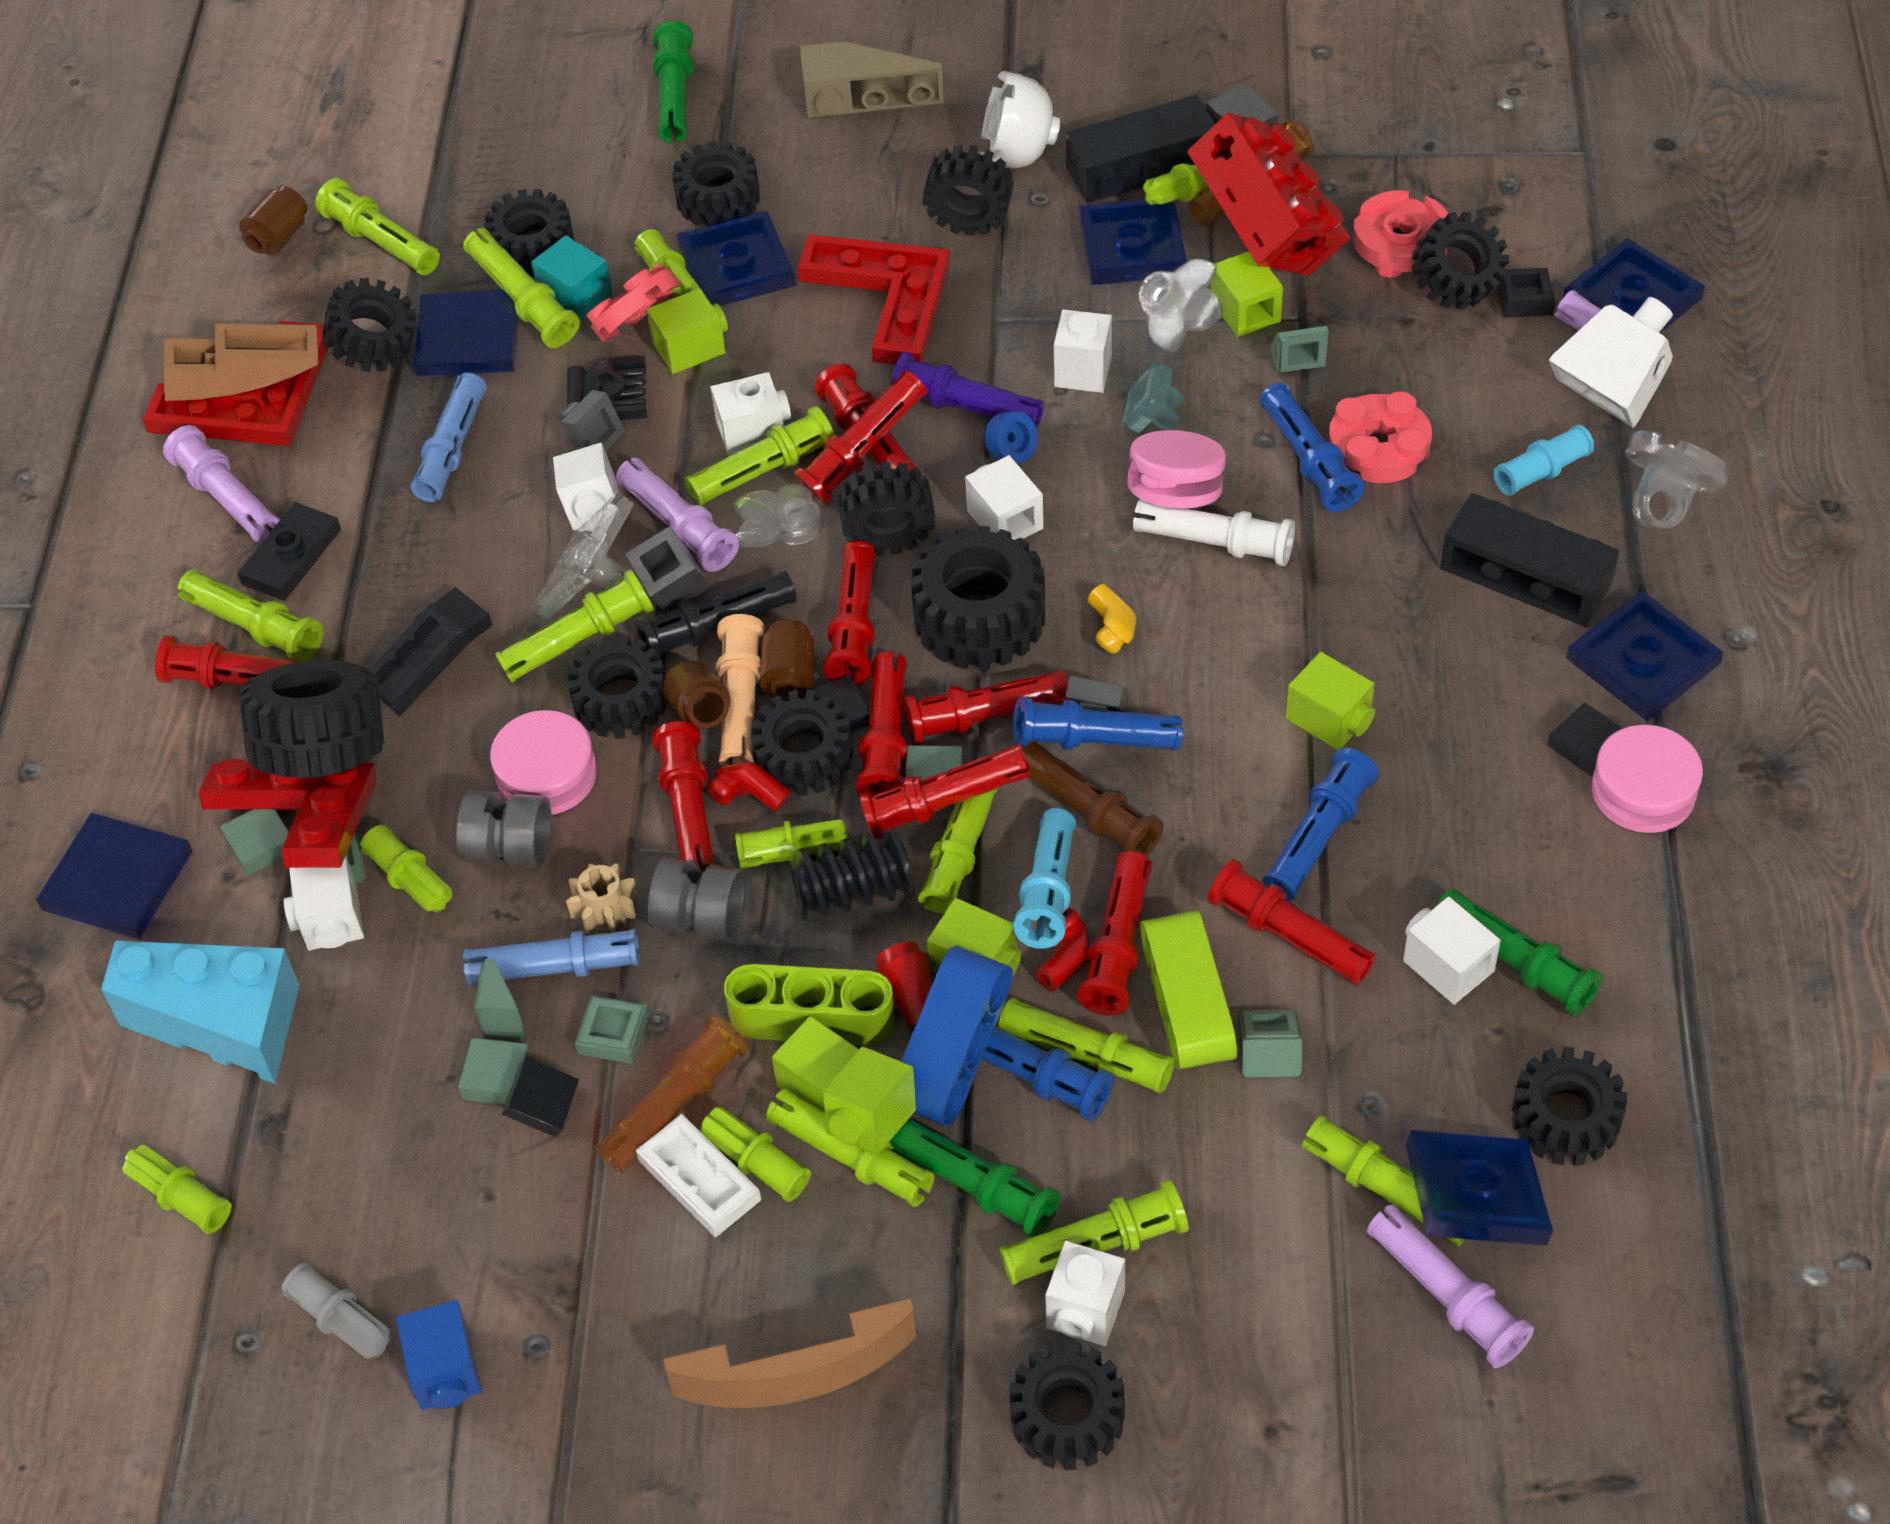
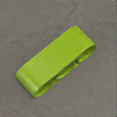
M1199 911L1140 921L1144 956L1170 1051L1175 1059L1176 1069L1180 1070L1236 1059L1237 1045L1235 1032Z
M749 964L734 969L727 976L724 983V994L730 1024L737 1034L745 1038L787 1041L809 1016L856 1046L879 1045L888 1040L896 1027L892 986L886 977L877 972ZM753 999L761 1000L760 1002L755 1004H744L745 1002ZM807 1003H819V1005L815 1007H801ZM865 1006L878 1007L872 1011L859 1010Z

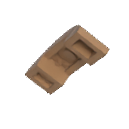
M911 1298L849 1313L852 1337L730 1366L725 1344L665 1358L663 1362L672 1396L691 1403L713 1407L760 1408L799 1402L845 1387L889 1362L917 1337Z

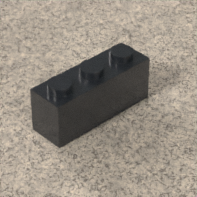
M1194 95L1067 131L1066 168L1086 203L1139 189L1144 186L1147 180L1170 173L1176 165L1182 163L1194 165L1187 151L1215 123L1199 97Z
M1471 493L1445 534L1440 569L1587 628L1612 585L1619 550L1599 540L1591 539L1554 525L1550 521L1539 519L1508 507L1499 501L1490 500Z

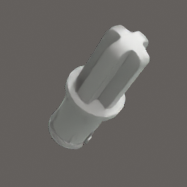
M306 1262L296 1266L285 1278L281 1288L283 1291L282 1295L292 1300L315 1318L319 1331L324 1334L334 1333L364 1358H378L385 1352L386 1346L392 1339L390 1329L357 1304V1296L353 1291L349 1289L340 1290Z

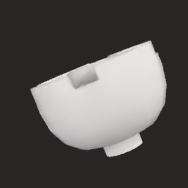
M1002 71L999 73L998 78L1004 82L1002 88H992L985 113L981 139L990 141V151L994 153L993 162L1002 158L1006 162L1005 168L1016 169L1031 165L1040 158L1046 144H1055L1059 133L1060 118L1052 116V101L1046 89L1036 80L1020 74Z

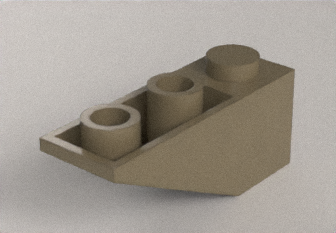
M847 41L800 46L808 118L944 104L941 63Z

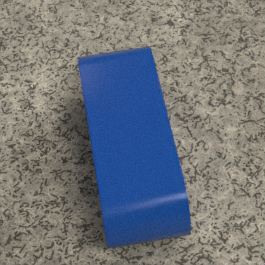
M959 945L953 946L945 955L901 1061L913 1066L916 1111L913 1114L943 1127L950 1126L956 1120L965 1103L1008 996L1013 978L1011 966Z

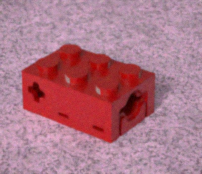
M1228 112L1187 152L1257 265L1310 276L1351 239L1342 225L1344 217L1339 208L1322 194L1317 186L1320 183L1318 175L1307 163L1301 161L1294 150L1296 141L1285 127L1280 124L1272 125L1254 117L1247 118Z

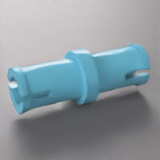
M1579 424L1548 441L1544 439L1537 440L1527 447V452L1494 468L1493 475L1496 485L1505 495L1512 496L1520 489L1540 479L1544 481L1551 480L1561 473L1563 467L1593 453L1594 440L1590 432Z

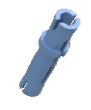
M463 373L462 377L460 375L457 376L433 437L425 441L422 447V462L415 478L412 480L410 488L413 494L423 501L435 502L436 499L440 500L450 473L459 467L463 456L461 451L462 444L487 390L486 383L478 375Z
M636 929L586 936L585 931L582 930L572 932L571 938L480 949L468 948L463 953V959L468 961V963L463 964L466 982L469 986L479 982L481 966L485 959H494L504 980L575 972L577 977L589 976L590 970L627 965L639 966L640 954H637V951H640Z

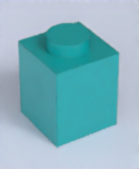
M566 235L531 262L536 283L549 285L555 292V299L565 310L574 311L580 317V321L587 317V314L593 308L613 296L607 261Z

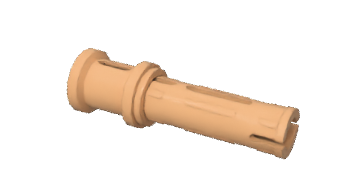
M733 614L720 620L717 625L718 638L722 641V656L716 662V674L726 686L730 696L728 713L721 722V748L719 755V764L721 766L729 765L730 757H732V764L754 763L751 726L753 720H755V685L760 680L761 659L759 658V643L762 642V638L765 635V626L760 619L747 614Z

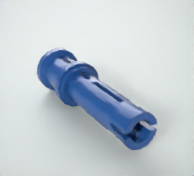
M1276 383L1266 388L1260 396V404L1271 416L1284 438L1301 459L1300 472L1306 481L1314 483L1321 492L1320 501L1326 510L1340 512L1354 505L1361 498L1365 490V483L1359 474L1350 472L1344 464V454L1339 446L1326 442L1311 419L1291 394L1288 386L1284 383ZM1340 486L1346 488L1345 493L1341 491V489L1339 488Z
M1021 696L1015 706L1013 736L1015 744L1020 743L1024 747L1028 746L1031 741L1059 743L1060 747L1065 750L1077 748L1080 743L1163 748L1177 751L1182 743L1183 728H1175V726H1181L1183 720L1179 715L1167 716L1083 709L1082 705L1074 700H1065L1062 705L1033 703L1030 697Z
M1345 747L1339 748L1331 758L1332 768L1323 782L1316 783L1309 792V810L1289 838L1270 871L1262 880L1267 886L1276 884L1283 888V892L1287 895V901H1291L1296 897L1301 884L1317 859L1321 856L1322 851L1339 824H1345L1354 818L1358 807L1356 802L1364 789L1373 786L1379 778L1377 765L1371 758L1358 750Z
M996 1026L982 1058L989 1064L1032 1083V1088L1038 1097L1044 1100H1050L1053 1097L1080 1110L1081 1118L1089 1122L1094 1121L1100 1115L1108 1102L1114 1085L1113 1073L1103 1069L1095 1072L1071 1060L1070 1053L1064 1049H1051L1047 1052Z

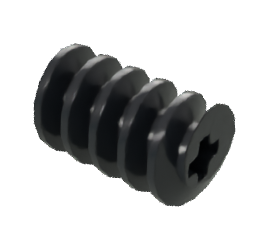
M892 828L884 830L881 847H879L875 838L868 833L861 837L859 852H857L848 838L840 840L837 857H835L826 843L817 846L815 862L812 861L804 848H799L795 851L791 873L802 921L807 920L808 907L811 902H814L821 914L826 916L829 915L831 898L834 897L838 899L845 911H849L852 906L853 893L856 892L860 894L867 906L873 905L875 888L879 887L889 901H894L897 883H903L911 897L914 896V881L909 858L903 843Z

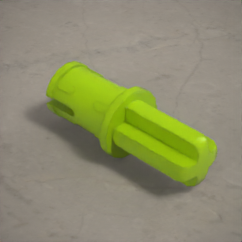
M1184 163L1174 166L1168 174L1147 180L1143 186L1146 193L1145 200L1150 205H1162L1177 199L1188 202L1194 200L1198 193L1211 190L1196 165Z
M648 229L638 235L634 243L638 247L634 248L637 254L649 266V270L662 263L665 268L669 267L680 281V287L672 289L674 291L671 295L672 298L699 289L698 284L685 268L686 264L683 256L668 246L659 231Z
M840 819L791 827L790 820L784 821L785 826L755 832L735 833L741 869L790 861L791 865H793L796 849L804 848L809 855L816 854L819 844L826 843L832 851L838 850L840 840L848 838L846 825Z
M377 825L364 835L360 843L362 847L360 849L361 852L387 874V881L393 888L405 890L426 911L439 913L445 909L446 903L452 899V890L426 865L424 854L418 850H410L386 825Z
M715 1107L701 1123L700 1132L714 1146L738 1163L737 1168L744 1175L753 1174L781 1195L782 1199L786 1202H792L801 1194L810 1180L811 1170L806 1167L804 1168L772 1144L773 1137L767 1132L758 1134L723 1107Z
M140 1145L135 1150H130L124 1157L126 1161L122 1167L123 1173L157 1197L156 1202L163 1210L169 1211L174 1209L199 1226L206 1234H212L219 1230L228 1219L232 1204L195 1179L196 1174L190 1167H177L147 1145Z

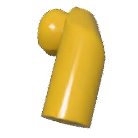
M1101 584L1092 590L1087 599L1088 604L1104 618L1103 623L1105 626L1098 630L1095 640L1107 652L1116 654L1121 650L1124 643L1129 644L1133 639L1136 628V616L1134 611L1106 584Z

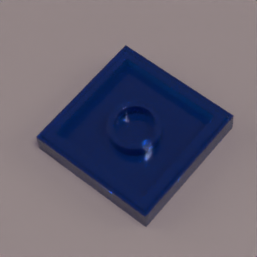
M1144 199L1079 206V221L1091 286L1187 276L1188 262L1175 201L1162 205H1150Z
M768 211L676 235L678 247L685 259L687 270L711 305L717 303L719 306L796 286L795 273Z
M1626 238L1566 286L1563 298L1569 291L1575 290L1598 308L1603 309L1605 306L1614 305L1633 317L1647 298L1653 297L1666 305L1673 313L1671 319L1659 332L1661 333L1703 298L1705 285Z
M503 290L421 294L414 356L416 375L434 376L514 371L518 330L515 302Z
M1641 590L1568 647L1566 659L1648 722L1719 666L1724 652Z
M91 812L36 901L42 911L140 939L193 850L186 839Z
M1418 1130L1410 1131L1405 1146L1427 1236L1547 1246L1553 1233V1228L1528 1140Z

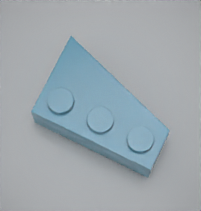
M115 941L101 991L119 1026L180 1049L184 1045L209 1054L212 1061L225 1066H229L230 1063L257 1072L260 1079L276 1084L300 985L285 948Z

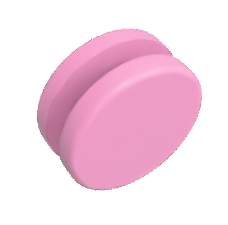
M1162 430L1141 435L1131 444L1129 457L1131 463L1128 470L1127 485L1129 490L1139 499L1161 507L1187 509L1211 504L1221 496L1223 489V476L1221 473L1225 469L1226 452L1219 443L1211 438L1187 431Z
M540 710L523 714L507 723L499 731L492 743L490 761L498 790L503 795L505 801H509L515 794L546 796L550 801L551 813L554 815L567 811L579 804L593 788L597 775V765L590 736L586 728L577 719L568 714L552 710Z
M1634 725L1623 728L1613 733L1599 750L1592 779L1594 800L1598 808L1608 819L1628 830L1642 833H1657L1672 829L1685 821L1695 806L1703 776L1702 762L1693 745L1683 736L1670 729L1655 725Z

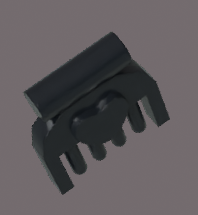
M645 355L608 358L594 363L588 372L582 366L574 365L567 369V405L571 402L580 403L592 390L607 393L620 420L647 418L645 398L625 399L626 397L644 396L646 389H627V387L644 386L646 380L644 378L624 379L641 377L646 374Z

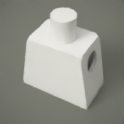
M1648 297L1633 317L1614 305L1605 306L1551 356L1549 362L1556 379L1634 428L1671 364L1673 355L1669 342L1659 332L1671 319L1673 313L1666 305L1653 297Z

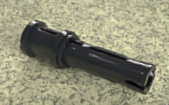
M781 571L766 579L697 604L687 600L677 602L676 609L649 619L645 615L639 616L635 619L639 639L646 642L647 650L653 647L658 652L659 660H661V654L689 643L693 647L701 645L707 638L706 634L716 631L720 620L726 616L733 614L757 616L789 603H795L797 595L789 574L786 571Z

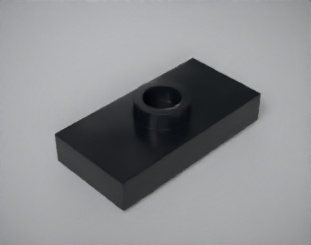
M295 502L238 572L241 584L285 601L340 532L341 527L338 518Z
M431 603L369 669L371 674H375L377 678L380 701L400 717L473 640L471 636Z

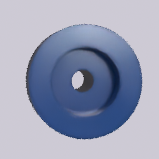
M1002 412L995 415L989 421L985 432L987 450L996 461L1010 455L1016 463L1024 462L1033 455L1038 442L1037 429L1033 420L1022 412Z

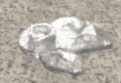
M1193 259L1187 261L1174 273L1155 272L1149 275L1141 284L1139 300L1143 311L1150 317L1148 332L1152 340L1161 348L1172 352L1177 351L1182 345L1188 330L1198 332L1209 329L1221 318L1223 308L1221 300L1214 292L1207 288L1217 271V266L1214 263L1204 259Z
M785 484L776 493L767 490H757L737 498L733 503L734 509L745 520L734 532L738 537L739 546L765 547L779 539H782L784 543L789 545H799L813 540L820 533V523L823 516L820 506L813 502L814 495L812 491L800 484Z

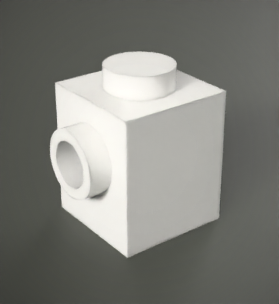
M1062 309L1054 342V387L1104 393L1112 357V315Z
M769 372L710 386L715 420L728 456L766 439L767 432L770 431L771 427L777 424L784 427L783 421L791 419L786 393L784 390H775Z
M602 442L553 457L556 490L573 531L587 526L599 527L608 523L613 518L622 516L618 483Z
M1010 455L992 464L984 465L975 472L965 476L967 511L979 526H990V532L995 533L1000 529L1009 531L1013 540L1020 537L1024 539L1044 529L1043 494Z
M346 856L341 868H289L293 896L284 898L285 914L290 930L301 931L308 951L318 948H336L346 942L364 938L357 885Z
M1447 897L1433 910L1429 908L1421 910L1409 922L1405 930L1407 939L1403 961L1452 1004L1455 1005L1495 971L1501 940L1450 897Z
M1065 1241L1045 1295L1046 1328L1072 1338L1083 1339L1106 1346L1125 1293V1258Z

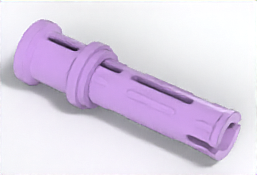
M193 425L178 428L166 439L163 445L165 459L173 466H180L187 473V480L196 490L208 491L251 535V538L256 543L262 544L271 532L264 524L268 523L274 529L280 519L272 514L230 471L228 457L220 450L212 449L206 443L204 433Z
M631 458V463L637 469L629 461H625L619 467L616 475L617 482L640 500L656 517L667 526H670L687 549L689 548L697 555L698 564L706 571H719L734 559L739 548L738 537L729 529L719 528L713 522L712 514L706 508L699 505H690L666 482L655 475L639 458Z
M1392 1204L1385 1207L1384 1212L1389 1216L1388 1219L1379 1212L1368 1226V1235L1375 1238L1447 1309L1446 1317L1448 1318L1449 1325L1455 1331L1464 1330L1488 1353L1486 1360L1493 1368L1498 1369L1513 1360L1531 1339L1534 1327L1527 1320L1518 1321L1494 1298L1496 1292L1492 1286L1482 1281L1473 1282L1400 1212L1396 1205Z

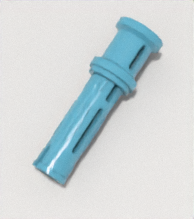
M1061 808L1046 810L1043 813L1044 818L1041 817L1040 830L1034 854L1032 874L1022 881L1019 898L1023 906L1016 913L1013 923L1014 933L1017 938L1027 946L1037 949L1050 948L1057 945L1063 939L1066 930V922L1062 913L1069 906L1071 890L1065 878L1076 821L1072 813ZM1032 920H1037L1035 931L1031 929Z

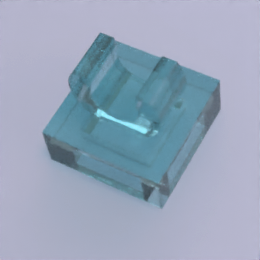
M1155 361L1130 387L1122 425L1140 433L1151 421L1161 429L1170 430L1180 420L1181 415L1174 412V410L1184 401L1185 396L1179 390L1169 387L1172 369Z

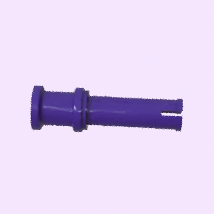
M902 353L896 363L891 385L905 369L910 371L928 390V394L921 399L930 401V406L934 408H946L950 405L989 418H993L1002 412H1022L1033 420L1036 429L1037 425L1041 422L1044 411V401L1025 397L1005 389L959 376L957 371L947 364L937 367L917 361L912 353Z

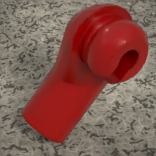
M753 762L724 765L715 772V778L708 783L709 795L721 805L730 804L735 796L741 797L752 794L774 813L784 805L792 793L791 790L760 765Z
M1067 908L1062 913L1066 922V930L1063 939L1053 946L1054 954L1035 969L1037 980L1048 991L1054 992L1088 962L1087 951L1090 945L1086 923L1080 919L1078 912L1073 908Z

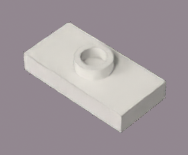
M682 1113L636 1150L638 1161L715 1238L761 1201L760 1190Z

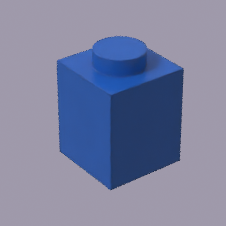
M458 1300L396 1317L409 1384L421 1410L431 1407L436 1409L452 1408L463 1403L469 1396L483 1393L469 1328Z

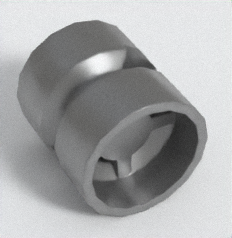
M467 791L461 801L457 820L456 842L460 860L467 863L494 865L500 857H504L505 862L509 866L540 869L547 859L551 840L552 813L549 799L546 796L515 794L509 801H505L500 792Z
M664 856L655 869L649 892L648 922L650 928L684 934L689 927H694L696 935L699 937L731 942L739 928L745 903L746 877L744 871L710 864L702 872L697 862Z

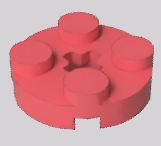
M1401 190L1383 192L1369 198L1360 207V214L1354 221L1353 244L1356 251L1368 263L1375 265V271L1383 277L1394 278L1403 272H1412L1411 267L1417 261L1411 259L1412 253L1417 247L1416 244L1439 218L1442 217L1444 219L1448 214L1439 202L1425 196L1424 202L1409 199L1410 192ZM1399 228L1402 232H1407L1408 234H1398L1393 232V229ZM1448 247L1445 249V255H1446V256H1447Z
M662 263L651 270L646 268L640 271L623 285L628 292L627 294L624 292L613 300L608 298L587 314V317L592 322L591 328L603 343L621 334L618 329L620 325L624 322L628 325L640 321L647 315L648 308L663 303L674 293L672 289L680 287V281L669 267L665 268Z
M1394 392L1390 395L1368 394L1356 398H1345L1338 402L1335 415L1330 422L1328 442L1339 446L1344 454V464L1353 470L1359 471L1362 480L1372 483H1391L1410 477L1417 472V465L1424 458L1426 461L1430 454L1432 428L1429 419L1422 410L1416 407V400L1409 393ZM1384 434L1388 436V441L1378 442L1376 437L1370 435Z

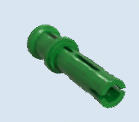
M670 20L662 22L653 31V43L655 48H657V53L653 58V71L659 78V125L657 134L662 141L672 143V129H676V143H679L687 137L686 80L693 72V60L689 54V50L693 45V33L691 28L685 23Z
M1450 888L1440 898L1436 906L1447 897H1450L1501 940L1497 959H1500L1519 972L1521 980L1527 988L1533 991L1540 988L1565 1004L1566 1013L1573 1017L1579 1016L1596 996L1603 981V973L1597 969L1592 968L1587 971L1562 955V948L1554 942L1548 943L1544 941L1540 944L1487 909L1480 907L1455 888Z
M911 1118L906 1121L889 1141L895 1153L908 1158L920 1167L931 1171L936 1176L974 1196L977 1205L980 1206V1210L989 1215L998 1212L1021 1225L1023 1233L1030 1238L1043 1234L1057 1212L1061 1199L1058 1190L1051 1186L1043 1190L1018 1176L1017 1168L1007 1162H999L994 1165L983 1160L940 1134L925 1128Z

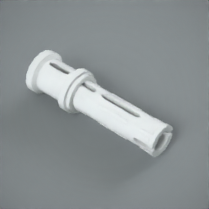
M1139 499L1135 509L1136 513L1156 517L1155 520L1134 517L1133 529L1135 532H1147L1228 548V553L1232 554L1233 557L1242 558L1245 554L1275 559L1276 565L1284 567L1287 565L1291 555L1295 536V521L1291 519H1285L1282 523L1252 518L1251 512L1248 511L1237 512L1234 517L1191 509L1161 507Z

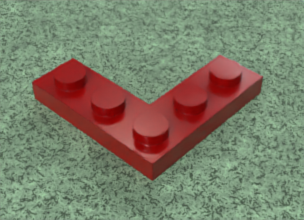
M808 234L798 265L799 282L888 292L872 345L873 362L896 365L899 357L904 352L912 353L915 360L923 362L950 267V250Z
M281 321L280 324L316 325L318 365L291 378L255 389L253 392L246 391L229 396L199 400L165 401L164 384L158 383L143 418L147 432L171 435L173 431L182 426L193 425L199 428L207 439L291 446L328 350L324 343L325 335H322L323 324Z
M229 759L212 764L199 789L202 809H299L281 848L284 868H341L377 781L374 763H364L353 769L327 776L295 778L267 774L259 771L258 767H252L250 763L244 760Z

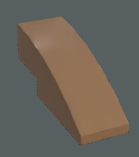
M215 323V339L164 338L165 401L199 400L234 395L269 386L318 365L316 325Z

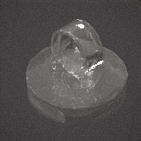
M1648 431L1634 432L1625 450V455L1635 465L1645 470L1632 503L1635 518L1641 525L1651 529L1675 527L1685 517L1696 490L1711 493L1724 492L1732 473L1731 469H1725L1727 463L1712 453L1688 442L1680 440L1678 446L1671 444L1660 445L1658 442L1662 434ZM1659 490L1667 494L1670 500L1669 512L1661 520L1653 517L1649 506L1652 496Z

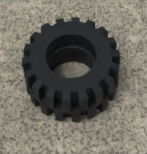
M978 526V531H968L967 527L956 529V535L948 536L944 533L935 538L936 546L926 545L920 552L921 560H915L913 564L912 577L910 579L914 627L917 636H921L922 645L927 651L936 649V658L945 663L950 659L956 660V667L965 669L968 668L969 664H978L979 669H990V663L999 662L1003 666L1012 662V655L1017 654L1022 657L1030 651V642L1037 643L1042 635L1041 626H1045L1044 567H1041L1039 555L1036 551H1029V543L1021 537L1013 540L1011 532L1000 529L997 533L990 532V526ZM976 594L994 596L993 598L980 601L963 599L964 597Z
M333 660L295 662L260 673L258 676L248 680L245 686L240 688L238 692L246 757L252 767H258V770L261 772L295 778L327 776L364 764L373 759V756L379 754L383 749L382 744L385 742L378 681L375 674H371V671L365 667Z

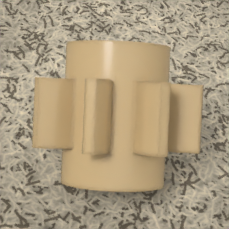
M591 863L588 864V868L580 874L578 879H569L568 882L573 896L566 900L571 919L582 917L586 933L590 934L593 930L614 933L626 918H635L636 914L632 901L638 896L634 878L622 880L619 864L615 863L609 867L606 865L594 866Z

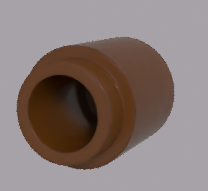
M278 186L276 189L268 190L239 223L242 239L247 247L259 254H277L304 224L305 214L308 210L305 200L299 193L287 186Z
M793 619L776 621L769 626L761 642L760 686L768 695L772 697L779 695L782 701L785 702L790 701L788 691L798 690L799 698H801L803 692L813 689L815 640L804 623Z
M684 661L676 664L666 674L663 680V697L683 721L693 723L699 729L714 727L724 720L730 705L729 692L726 686L704 664L698 661Z

